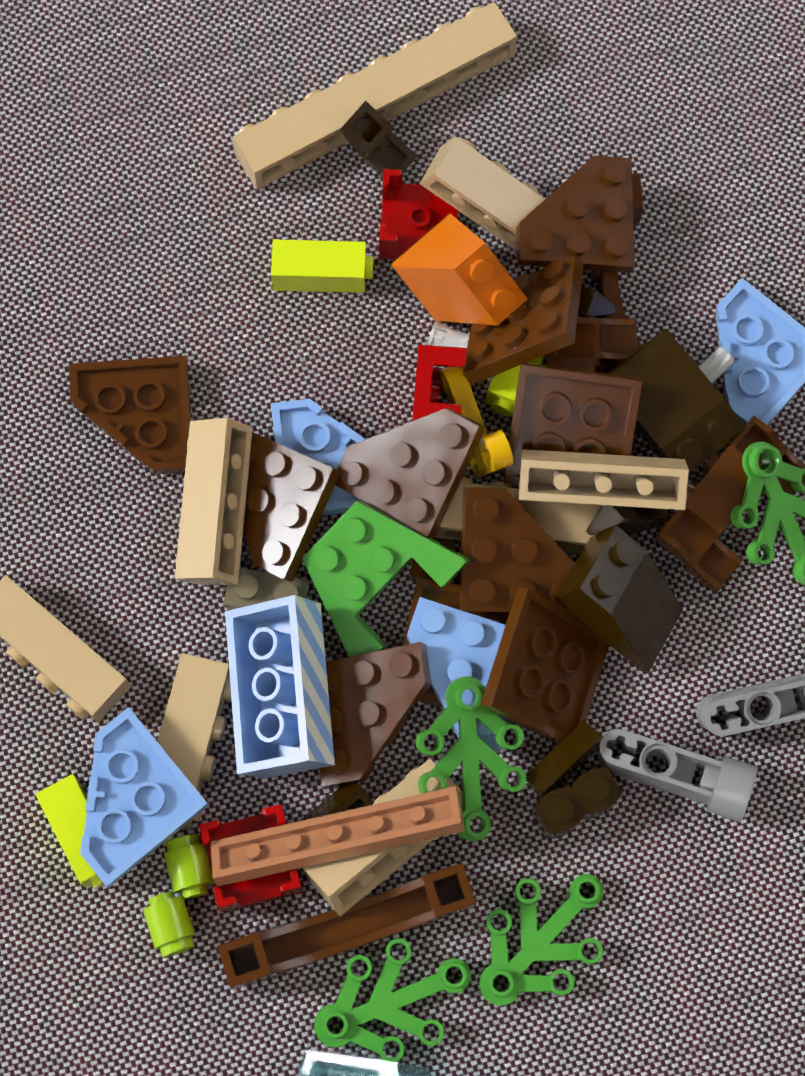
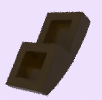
M366 100L340 129L357 153L382 179L383 169L402 170L404 173L418 157L391 131L394 126Z

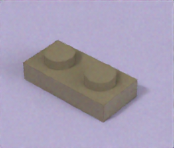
M240 568L238 585H227L223 606L226 609L234 610L292 595L308 599L311 583L310 580L295 577L290 582L272 573Z

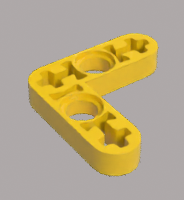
M446 367L440 369V380L448 404L461 405L462 415L484 426L470 384L463 376V368ZM485 429L470 461L471 468L478 478L513 465L510 445L501 430L487 434Z

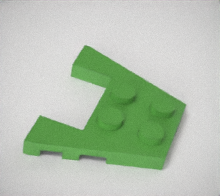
M356 501L302 558L349 657L384 650L388 646L360 617V614L413 559L441 588L446 587L470 562L467 556L448 549L433 538L405 526V524L362 501Z

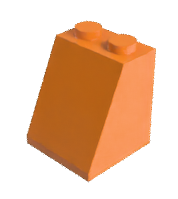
M452 214L444 218L391 264L435 321L499 325L528 300L488 245Z

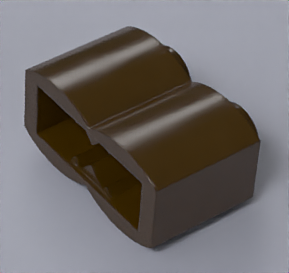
M608 767L595 768L582 774L571 787L558 788L544 795L535 805L531 815L545 840L557 839L574 830L581 820L594 819L608 812L621 797L622 792Z

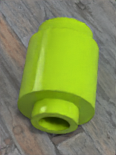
M186 835L167 841L168 852L164 853L173 894L182 893L184 900L208 894L207 886L214 884L207 850L203 843H200L199 835Z
M169 891L148 899L150 906L145 908L143 913L155 950L160 949L162 958L171 957L194 948L192 937L195 936V932L183 896L174 897L173 892Z

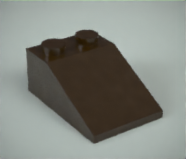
M667 329L662 330L608 373L642 378L636 426L659 458L685 459L689 474L746 430L724 397Z
M617 525L590 537L554 598L644 674L648 673L683 611V608L648 552Z

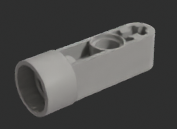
M805 673L708 695L697 706V720L703 728L717 736H729L805 718ZM793 688H796L799 707L796 706ZM758 696H764L766 699L765 711L759 716H752L750 712L751 702ZM717 707L727 712L737 710L739 716L733 713L720 716L719 724L711 719V716L717 714Z
M623 729L610 730L602 737L603 739L600 741L598 750V761L601 767H608L611 774L706 804L707 812L742 822L757 776V766L723 756L722 760L719 761ZM615 744L623 746V754H621L619 759L611 757ZM636 750H639L642 752L640 754L639 761L636 767L633 766L632 763L635 757ZM652 756H659L666 761L668 770L663 773H654L647 767L646 760ZM695 769L703 771L698 786L691 785Z

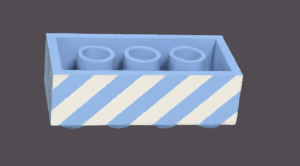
M292 595L225 611L237 774L265 779L335 765L321 603Z

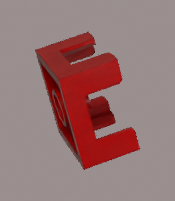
M383 169L379 259L397 260L449 214L458 219V210L420 184H402V170Z
M418 345L412 421L446 408L462 414V406L459 404L439 403V393H445L439 374L440 369L443 368H436L434 366L465 367L467 348Z
M282 804L263 808L260 815L223 824L220 820L199 824L203 845L207 849L211 871V841L286 825L287 822ZM298 869L217 886L214 881L215 887H213L217 908L221 912L303 892Z

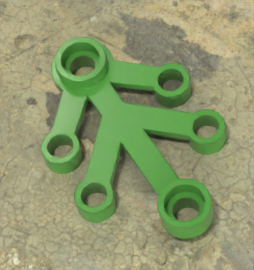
M767 442L752 443L746 448L742 458L743 469L748 476L741 505H737L732 509L730 515L731 522L738 529L753 528L759 520L757 506L762 489H764L768 501L758 540L748 545L746 551L747 558L755 565H766L772 562L775 556L773 546L778 526L780 525L795 559L792 566L793 576L800 584L805 585V540L793 515L796 514L805 518V500L783 492L778 478L790 481L793 490L799 493L805 492V486L802 484L805 468L800 469L783 462L779 450ZM759 457L761 459V467H759L758 463ZM744 510L747 513V521L745 523L742 520ZM760 546L763 549V557L761 559L758 555Z
M464 676L456 678L449 684L445 694L447 707L428 730L421 731L416 737V747L420 753L436 755L444 747V735L459 721V738L431 772H427L420 777L418 788L421 794L429 792L427 781L431 777H435L438 781L437 790L447 788L446 780L461 763L464 804L462 813L465 831L456 834L464 840L480 841L489 833L491 821L488 814L482 810L479 762L498 778L500 787L505 791L518 792L522 790L527 778L521 768L509 766L477 736L476 719L496 735V742L503 749L514 750L519 748L523 743L524 734L519 726L507 724L495 712L481 706L485 691L483 684L476 678ZM465 690L471 691L473 695L470 705H466L462 701V694ZM508 729H511L515 735V739L510 745L504 739L505 732ZM429 734L433 735L436 740L432 750L426 749L424 745V740ZM511 771L517 775V783L512 787L507 783V776ZM477 816L480 819L481 826L478 831L473 832L470 829V821L473 817Z
M590 874L576 877L570 884L569 898L538 932L536 901L540 897L541 889L539 884L533 879L521 880L515 888V897L519 902L521 950L510 962H508L506 933L512 926V918L507 911L502 909H496L488 915L486 927L491 933V965L482 972L479 981L480 991L488 1002L497 1006H504L515 1001L520 992H552L557 996H564L572 991L574 978L565 969H558L551 973L550 976L521 975L533 961H581L584 964L592 965L601 959L603 947L594 938H586L580 943L550 944L581 909H591L602 900L604 889L597 877ZM589 883L593 886L595 893L592 898L587 899L581 896L579 892L581 884ZM525 884L533 886L536 892L535 897L530 900L524 899L520 894L521 886ZM495 915L505 917L507 921L506 928L501 931L495 930L491 925L492 917ZM590 943L597 948V955L594 959H587L583 956L582 947L585 944ZM561 974L567 977L569 984L566 990L559 991L554 987L553 979L556 975ZM502 975L508 979L509 987L506 991L499 992L495 990L493 980L496 976Z
M394 939L387 945V959L369 1002L352 1009L361 982L368 979L372 972L370 960L363 955H355L347 963L346 970L348 975L336 1004L323 1007L315 1018L314 1029L316 1036L323 1044L333 1048L342 1047L349 1042H353L378 1053L385 1062L395 1063L404 1054L402 1041L395 1036L382 1038L359 1026L370 1020L378 1019L419 1037L420 1041L427 1046H435L444 1037V1029L441 1023L433 1019L424 1021L399 1010V1008L442 990L450 994L464 991L471 980V972L468 965L460 959H448L440 965L437 974L392 992L402 965L408 962L411 957L409 943L404 939ZM395 944L405 946L407 950L406 957L402 960L394 959L390 954L392 946ZM358 960L364 961L368 967L366 974L360 977L355 976L351 972L352 964ZM452 967L458 968L462 973V980L457 984H452L446 979V972ZM333 1017H339L344 1022V1028L338 1034L329 1032L327 1028L328 1021ZM432 1024L439 1029V1037L435 1041H427L424 1038L423 1029L426 1025ZM388 1041H394L399 1045L400 1052L395 1058H388L383 1053V1046Z

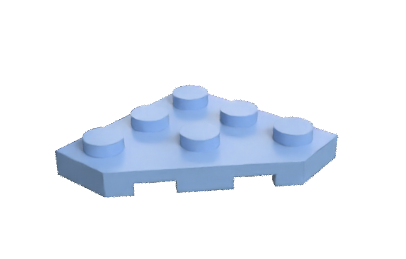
M741 278L717 305L715 310L719 347L724 348L734 359L733 364L722 373L725 400L744 427L753 416L769 425L805 384V327Z
M311 399L271 403L275 442L335 469L338 468L347 446L365 440L344 423H339L325 413L322 407ZM335 485L321 516L345 513L356 501L362 500Z
M420 597L407 633V640L409 644L417 642L426 644L431 687L440 704L445 709L447 707L445 700L446 690L449 684L456 678L464 676L473 677L479 680L484 688H486L505 624ZM465 690L462 694V701L464 704L470 705L473 695L471 691ZM497 714L507 724L509 723V719ZM476 719L477 736L494 752L499 753L501 747L496 742V735ZM457 721L453 729L459 738V721Z
M129 707L95 734L92 774L89 779L86 802L85 829L80 849L82 857L107 888L115 884L209 806Z

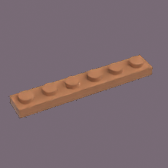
M453 786L211 841L213 880L217 886H222L464 832L465 827L460 794L457 787Z

